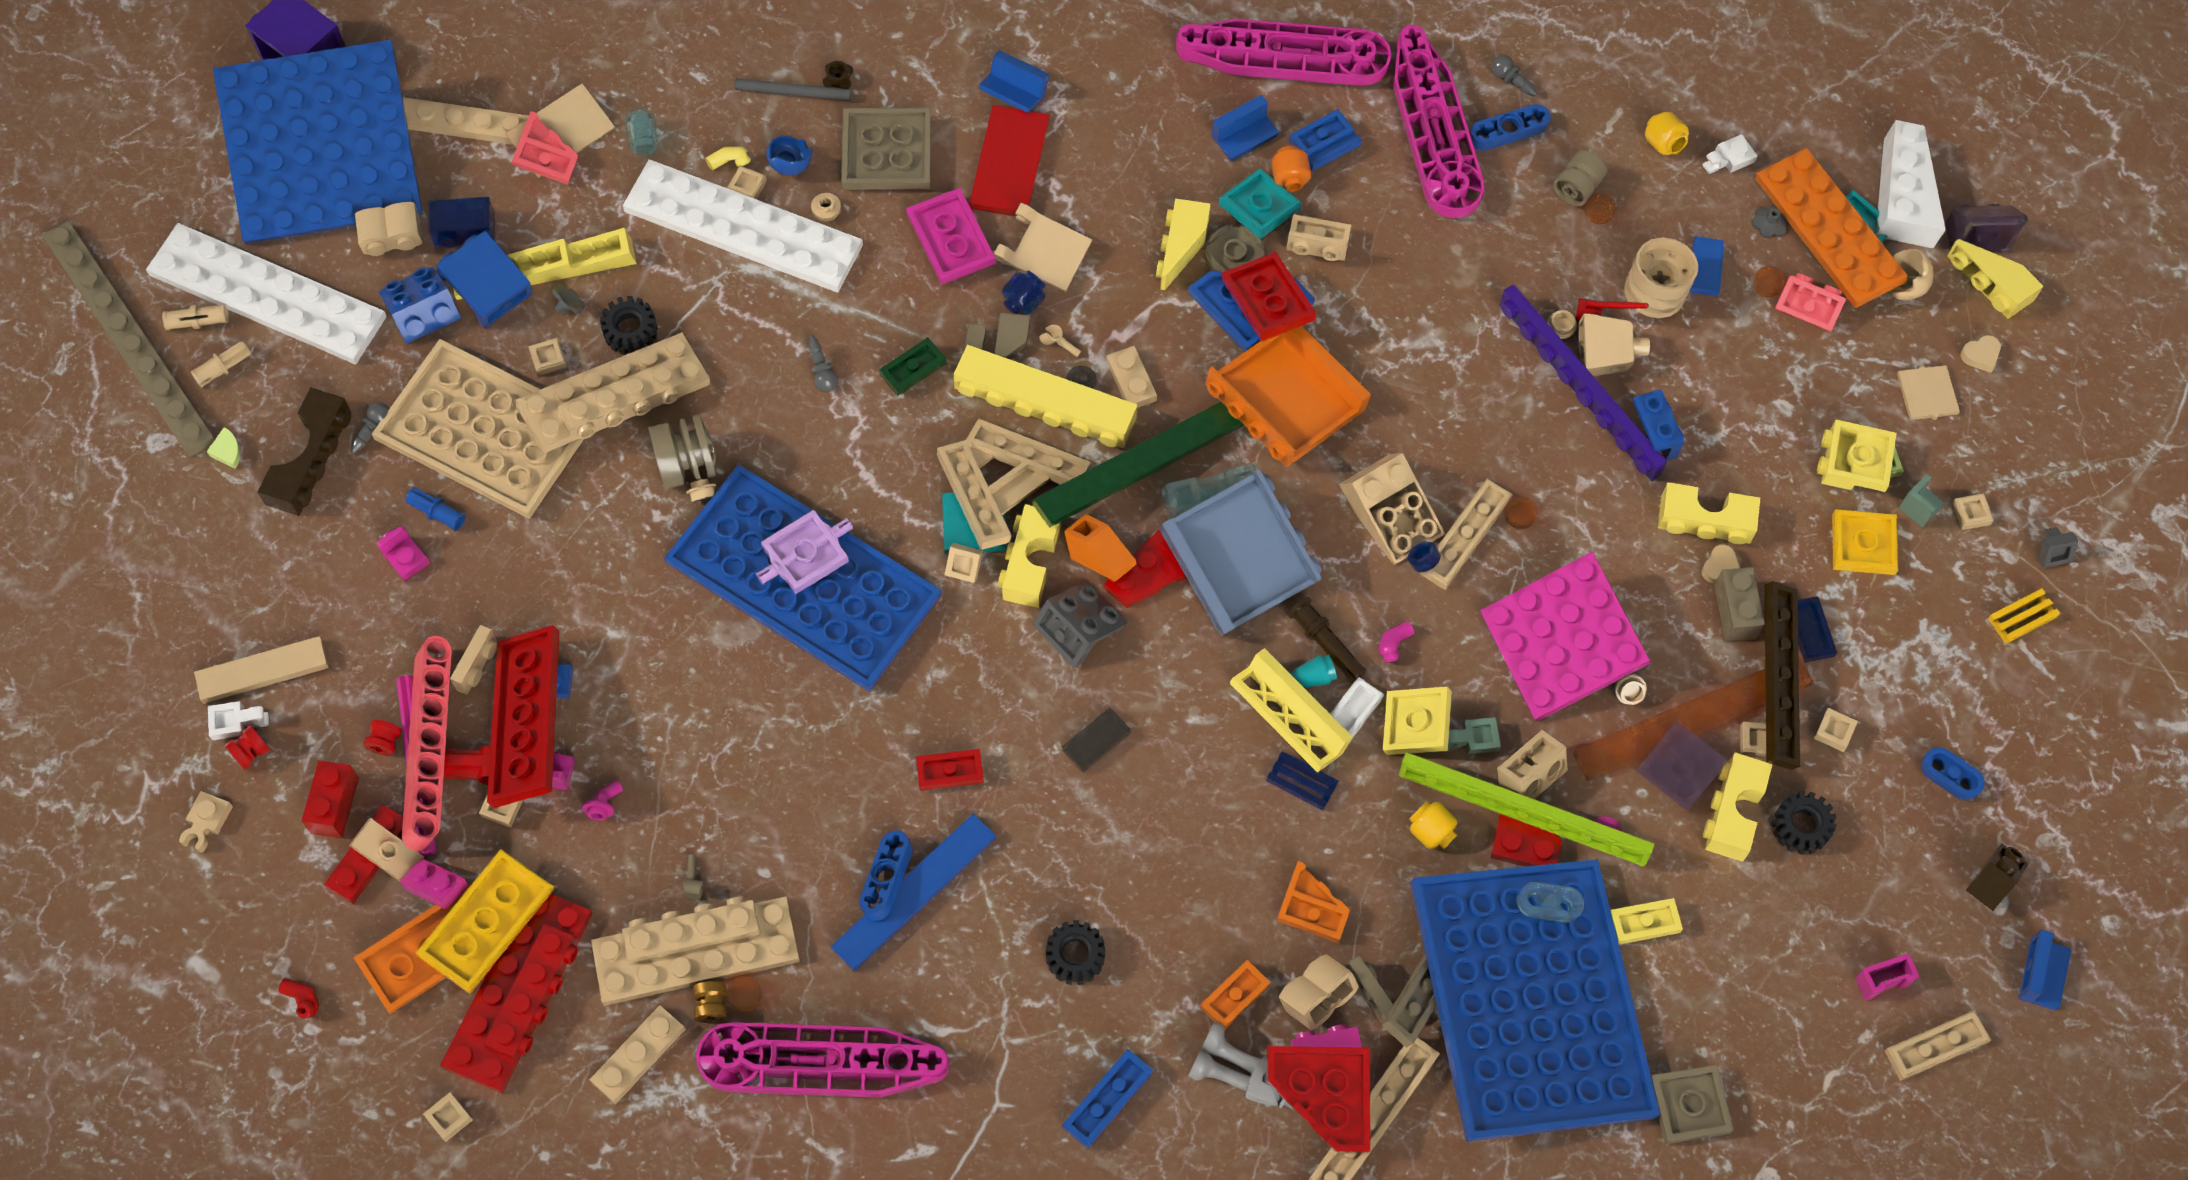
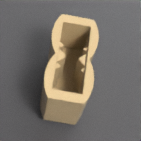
M414 202L396 203L385 208H368L355 213L358 244L363 254L380 256L392 249L408 251L423 244L420 216Z
M1325 954L1312 961L1302 976L1289 982L1279 995V999L1288 1014L1310 1030L1321 1026L1331 1016L1335 1008L1342 1006L1350 1000L1359 986L1349 969Z

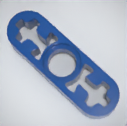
M1534 104L1478 121L1473 124L1470 132L1473 146L1477 150L1485 151L1541 134L1547 130L1551 114L1545 106ZM1510 122L1515 124L1518 130L1507 132L1502 128V125ZM1482 132L1484 136L1488 135V139H1484L1483 136H1478V133Z
M891 831L882 838L861 893L859 905L865 916L870 920H882L890 914L910 861L913 846L908 836L902 831ZM891 847H893V848L896 847V849H895V851H894V854H893V852H892V850H891ZM887 869L894 870V875L891 879L887 881L878 880L882 871ZM878 898H880L882 902L881 904H876Z

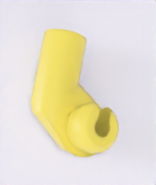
M736 146L723 147L707 156L705 160L710 169L715 170L731 160L735 161L737 167L744 166L750 163L751 158L746 153L748 152L746 148Z

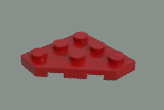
M1267 1046V1082L1334 1152H1371L1370 1048Z

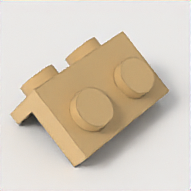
M1293 214L1286 250L1293 251L1298 255L1320 256L1330 261H1345L1351 225Z

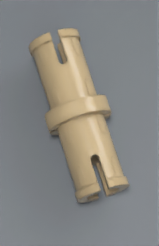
M225 304L207 307L191 305L189 309L164 311L162 313L165 330L186 327L201 329L202 325L228 323L229 321L228 310ZM208 315V317L183 319L184 317Z

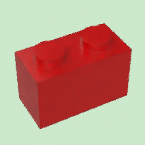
M318 760L301 820L311 834L343 839L359 777L351 765Z

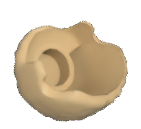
M1917 249L1902 250L1894 254L1893 258L1908 275L1906 283L1889 291L1892 297L1897 300L1908 301L1926 294L1933 283L1934 275L1933 266L1927 255Z

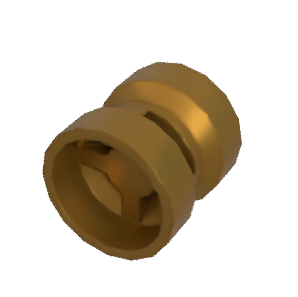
M708 981L697 983L693 986V998L697 1000V1006L694 1008V1020L696 1022L714 1023L728 1018L727 1006L723 1002V998L726 996L725 983Z

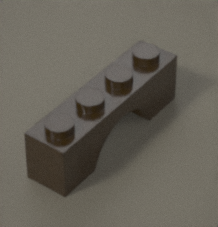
M310 387L298 411L301 421L310 433L307 447L293 461L282 465H271L257 491L266 506L300 516L303 508L309 505L312 498V490L317 480L319 481L323 477L325 464L330 454L336 451L338 438L343 428H346L351 420V410L345 398Z

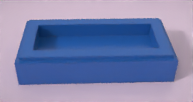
M1694 237L1692 252L1695 254L1698 262V274L1689 293L1718 297L1721 287L1724 240Z

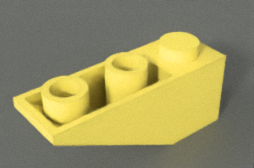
M1175 198L1174 209H1168L1165 227H1170L1169 235L1163 234L1161 252L1165 253L1164 261L1158 260L1156 278H1161L1160 290H1166L1205 245L1211 204Z
M1960 239L1955 241L1947 255L1953 266L1961 270L1970 279L1972 285L1981 291L1992 302L1993 307L1997 311L2002 312L2007 319L2031 304L2044 287L2023 265Z

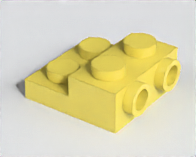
M1835 420L1830 430L1825 429L1821 441V447L1827 448L1826 456L1820 457L1817 467V474L1822 475L1821 484L1852 490L1856 485L1886 492L1890 482L1897 433Z

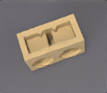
M1541 730L1497 768L1499 787L1535 799L1568 770L1566 746Z

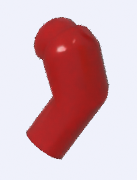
M286 977L283 978L278 992L295 998L298 1008L296 1014L303 1019L314 1017L319 1009V1002L314 988L311 985Z

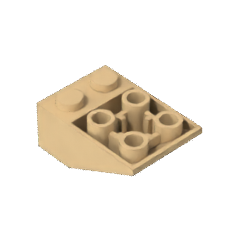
M1403 453L1388 454L1339 484L1353 512L1393 565L1445 534Z

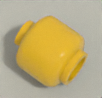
M1662 112L1649 119L1645 130V139L1660 154H1677L1688 143V127L1672 112Z
M1426 801L1409 818L1412 822L1410 832L1428 849H1435L1438 845L1445 849L1457 836L1453 831L1457 826V819L1439 802L1429 804Z

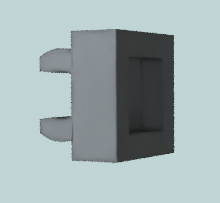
M2057 527L2044 529V534L2047 538H2043L2041 541L2042 546L2038 557L2042 567L2047 568L2073 562L2078 544V539L2074 533L2061 534Z

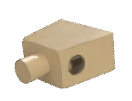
M1584 314L1578 322L1579 360L1593 376L1628 371L1634 363V356L1649 355V338L1633 337V324L1630 321L1594 314Z

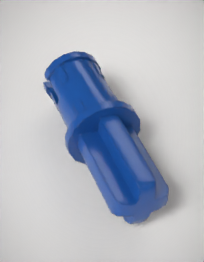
M416 487L407 492L406 503L427 514V519H436L454 531L462 527L466 515L445 504L443 498H434Z

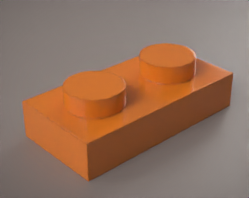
M1246 960L1200 1004V1009L1213 1022L1217 1021L1223 1024L1226 1029L1270 987L1271 982L1253 964Z

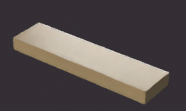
M1487 478L1423 565L1419 574L1446 590L1508 505L1513 494Z
M318 636L195 671L194 674L200 701L206 704L329 668L323 640Z

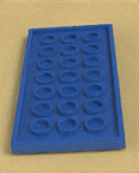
M738 464L664 557L665 563L870 692L942 596V591L849 532L838 538L839 545L848 556L849 562L801 592L795 594L786 580L782 579L779 575L762 585L756 573L771 565V560L762 548L761 542L812 510ZM817 513L820 519L830 527L836 525Z

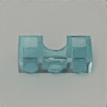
M1256 463L1228 469L1221 474L1207 478L1196 479L1194 477L1165 484L1162 488V494L1168 518L1171 519L1179 516L1249 477L1257 471Z

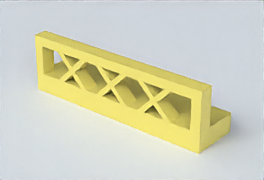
M1265 648L1255 655L1248 668L1234 676L1230 681V684L1317 773L1340 757L1353 738ZM1251 676L1260 685V690L1250 689L1243 681ZM1267 701L1276 702L1282 708V713L1272 711L1267 706ZM1289 723L1298 724L1303 729L1304 735L1293 733L1289 728ZM1311 745L1321 747L1328 755L1320 760L1311 751Z

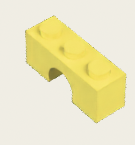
M1667 482L1661 495L1658 528L1665 529L1672 534L1689 533L1697 535L1702 539L1718 538L1738 545L1750 544L1757 532L1760 498L1729 493L1723 504L1722 511L1709 512L1702 508L1698 502V487Z
M1025 504L1022 515H1016L1013 532L1017 533L1015 542H1009L1005 559L1009 560L1007 570H1001L998 588H1002V598L1005 601L1039 608L1046 584V568L1032 564L1027 558L1031 553L1039 550L1054 553L1061 522L1049 528L1036 508L1031 505Z
M1734 753L1729 762L1723 761L1718 779L1723 781L1720 791H1715L1710 807L1715 809L1713 820H1707L1703 832V838L1708 839L1705 850L1741 862L1744 861L1751 850L1758 822L1741 816L1736 809V801L1747 800L1759 803L1766 792L1772 764L1739 753Z

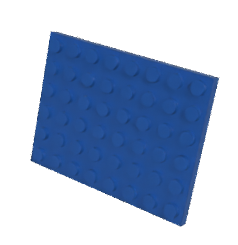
M1598 859L1417 877L1410 881L1466 1142L1656 1119L1661 1115Z

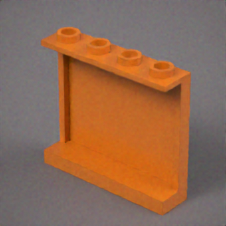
M1302 326L1262 342L1259 341L1218 371L1213 366L1210 367L1205 382L1209 393L1213 397L1218 398L1227 407L1229 413L1248 428L1251 436L1257 440L1259 439L1268 448L1271 456L1278 461L1280 460L1286 468L1363 413L1371 397V394Z

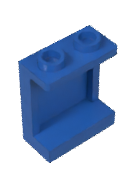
M486 231L469 237L463 247L456 252L447 253L437 264L439 276L443 281L447 280L476 313L477 321L484 329L533 294L530 281Z

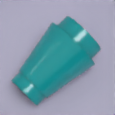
M1320 654L1289 672L1304 688L1329 685L1332 680L1337 679L1330 655L1322 657Z

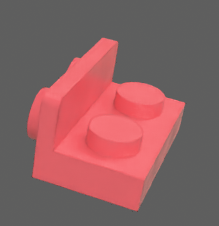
M1797 273L1796 277L1790 275L1775 310L1831 333L1847 298L1841 296V290L1832 286L1825 285L1823 289L1813 285L1814 280L1808 276Z

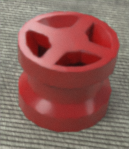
M372 720L369 725L370 735L365 737L363 746L374 753L393 756L396 749L394 743L396 739L400 738L402 729L387 721Z

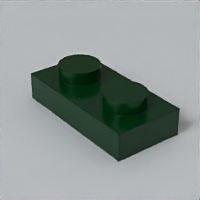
M927 337L880 368L879 373L893 392L899 396L946 365V358Z

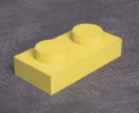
M1674 898L1611 910L1619 944L1677 934L1683 930Z

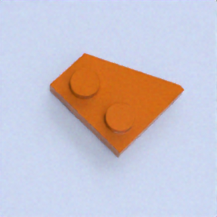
M1297 861L1277 917V922L1339 944L1350 909L1340 899L1335 898L1331 894L1330 889L1322 881L1319 882L1306 869L1307 866L1303 862Z

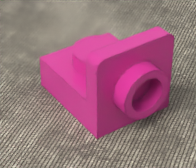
M402 525L386 532L381 540L377 542L383 557L404 582L430 564L428 558L409 537Z

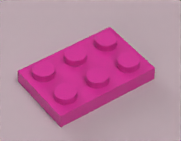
M960 188L906 208V215L941 285L996 264L995 256Z

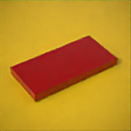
M992 105L969 201L971 209L1017 216L1015 213L1020 203L1030 207L1050 114L1033 111L1027 113L1020 109Z

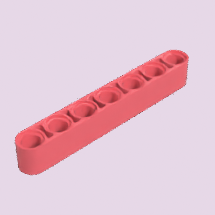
M441 636L428 637L414 659L402 840L405 846L414 851H422L430 845L439 833L441 823L452 653L450 643ZM428 652L434 653L438 658L430 656ZM426 680L433 682L436 687L430 686ZM424 709L430 710L434 716L425 713ZM422 738L428 739L433 746L425 744ZM420 768L427 769L431 775L424 774ZM417 797L424 798L429 805L420 803ZM415 827L422 828L427 836L420 835Z

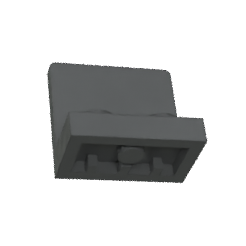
M1084 581L1048 599L1032 625L1076 668L1083 664L1095 643L1125 628L1128 622L1088 581Z

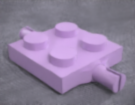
M812 510L761 542L762 548L771 560V565L756 573L757 578L764 585V583L779 575L782 579L786 580L795 594L801 592L849 562L848 556L839 545L838 538L853 530V526L845 518L835 526L830 527L820 519L815 510Z

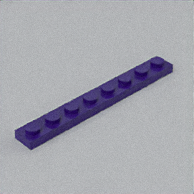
M1513 284L1506 288L1500 302L1504 315L1518 325L1522 336L1528 341L1531 340L1537 347L1541 358L1555 368L1560 380L1573 389L1577 399L1584 407H1588L1592 411L1597 423L1603 429H1607L1615 438L1619 449L1629 454L1634 460L1637 470L1642 474H1646L1651 481L1659 477L1667 463L1658 451H1654L1651 442Z

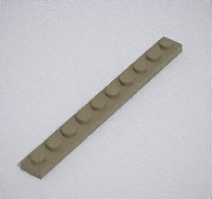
M66 221L44 233L42 237L188 457L190 458L212 445L215 441L214 437L70 222Z

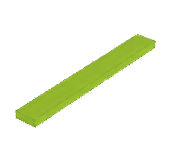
M1407 752L1398 775L1402 778L1640 866L1646 865L1655 845L1649 841Z

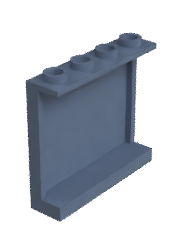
M1260 469L1179 516L1167 520L1158 527L1219 636L1228 633L1322 579L1319 574L1322 572L1319 562L1314 556L1309 557L1304 548L1306 540L1298 528L1294 530L1288 520L1291 515L1283 501L1278 502L1273 493L1275 486L1271 478L1267 474L1263 475Z

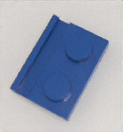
M1339 109L1290 134L1289 142L1292 146H1297L1307 153L1312 172L1361 146L1362 141L1360 136L1357 137L1354 133L1353 127Z

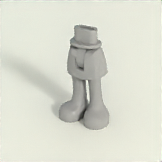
M1214 1021L1188 1077L1193 1080H1202L1204 1077L1216 1078L1245 1091V1099L1278 1106L1279 1109H1282L1284 1105L1294 1110L1267 1082V1055L1261 1059L1235 1048L1226 1041L1223 1024ZM1209 1054L1228 1060L1250 1072L1251 1075L1248 1076L1232 1070L1213 1060Z

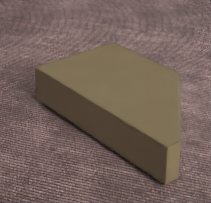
M1000 313L994 354L1008 358L1027 347L1030 325L1029 315Z

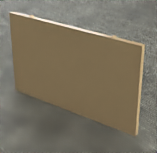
M583 83L536 113L539 116V120L549 130L552 129L560 137L561 141L565 145H569L576 153L615 129L613 123ZM528 119L505 133L516 149Z

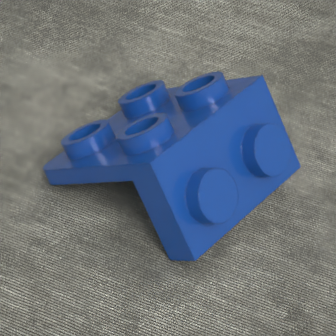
M434 267L420 268L412 276L401 281L395 280L388 283L379 292L406 344L461 319L447 287Z

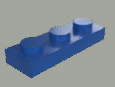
M1127 1049L1062 1124V1128L1088 1150L1153 1074V1069Z

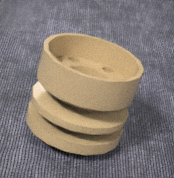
M1662 237L1651 239L1644 243L1637 252L1625 281L1624 293L1627 301L1648 303V308H1637L1635 310L1653 318L1670 317L1680 311L1698 274V262L1695 254L1687 245L1676 239Z

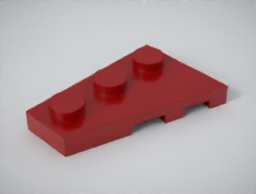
M1158 530L1132 555L1136 559V565L1116 582L1108 579L1104 583V589L1123 606L1128 608L1160 592L1161 588L1175 581L1180 582L1186 579V576L1160 530Z

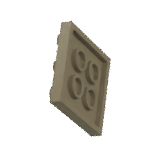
M843 108L842 190L930 189L931 108Z

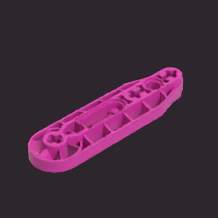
M1230 19L1202 25L1186 24L1179 29L1176 36L1177 55L1183 61L1199 63L1229 75L1358 86L1372 85L1380 81L1387 74L1392 56L1390 46L1384 37L1373 31L1356 28ZM1376 53L1386 55L1387 63L1375 64Z
M1417 25L1405 26L1397 40L1393 89L1424 197L1429 207L1437 214L1447 218H1462L1471 215L1479 207L1484 194L1483 176L1451 70L1428 40L1424 29ZM1437 70H1440L1447 82H1440ZM1398 77H1404L1407 89L1400 90ZM1445 94H1451L1454 106H1447ZM1404 101H1411L1414 113L1407 114ZM1458 117L1461 130H1454L1452 118ZM1430 124H1431V127L1433 128V132H1434V135H1435V138H1436L1437 147H1440V150H1438V151H1437V148H1436V145H1435V141H1434L1433 134H1432V131H1431V128H1430ZM1440 124H1441V127H1442V130H1443V134H1444L1445 140H1444V138H1443V136H1442V133H1441V130H1440V126H1439ZM1411 125H1418L1421 134L1420 138H1414ZM1465 141L1469 155L1461 154L1458 143ZM1418 150L1426 151L1429 162L1422 164ZM1468 188L1479 192L1477 200L1466 198Z
M731 1022L719 1024L709 1030L700 1040L696 1052L697 1067L705 1082L716 1090L728 1093L882 1098L940 1082L946 1077L950 1068L948 1056L940 1047L884 1027ZM752 1030L763 1031V1039H759ZM769 1031L797 1032L796 1041L769 1040ZM745 1032L749 1037L744 1045H741L738 1039ZM802 1032L831 1033L830 1042L802 1041ZM719 1033H721L724 1040L720 1041L718 1037ZM836 1033L864 1034V1043L836 1042ZM869 1034L885 1035L897 1039L898 1043H869ZM729 1052H735L737 1059L732 1058L734 1061L732 1063H727L724 1056L729 1057ZM779 1052L827 1054L825 1058L823 1055L799 1056L791 1054V1057H779ZM764 1053H771L769 1065H764ZM753 1055H760L759 1062H750L747 1058ZM868 1056L871 1062H868L866 1068H861L860 1062L863 1061V1057ZM880 1056H883L884 1069H880L879 1063H881ZM896 1057H904L908 1060L907 1065L900 1070L890 1067V1062ZM913 1057H918V1070H914ZM930 1059H937L935 1070L928 1069ZM779 1062H791V1065L815 1064L825 1066L826 1063V1067L778 1066ZM741 1074L744 1081L740 1082L737 1075ZM760 1077L759 1086H750ZM766 1078H794L793 1088L765 1087ZM799 1079L827 1080V1089L798 1088ZM833 1080L861 1081V1090L832 1089ZM867 1081L895 1082L894 1087L879 1091L866 1090Z

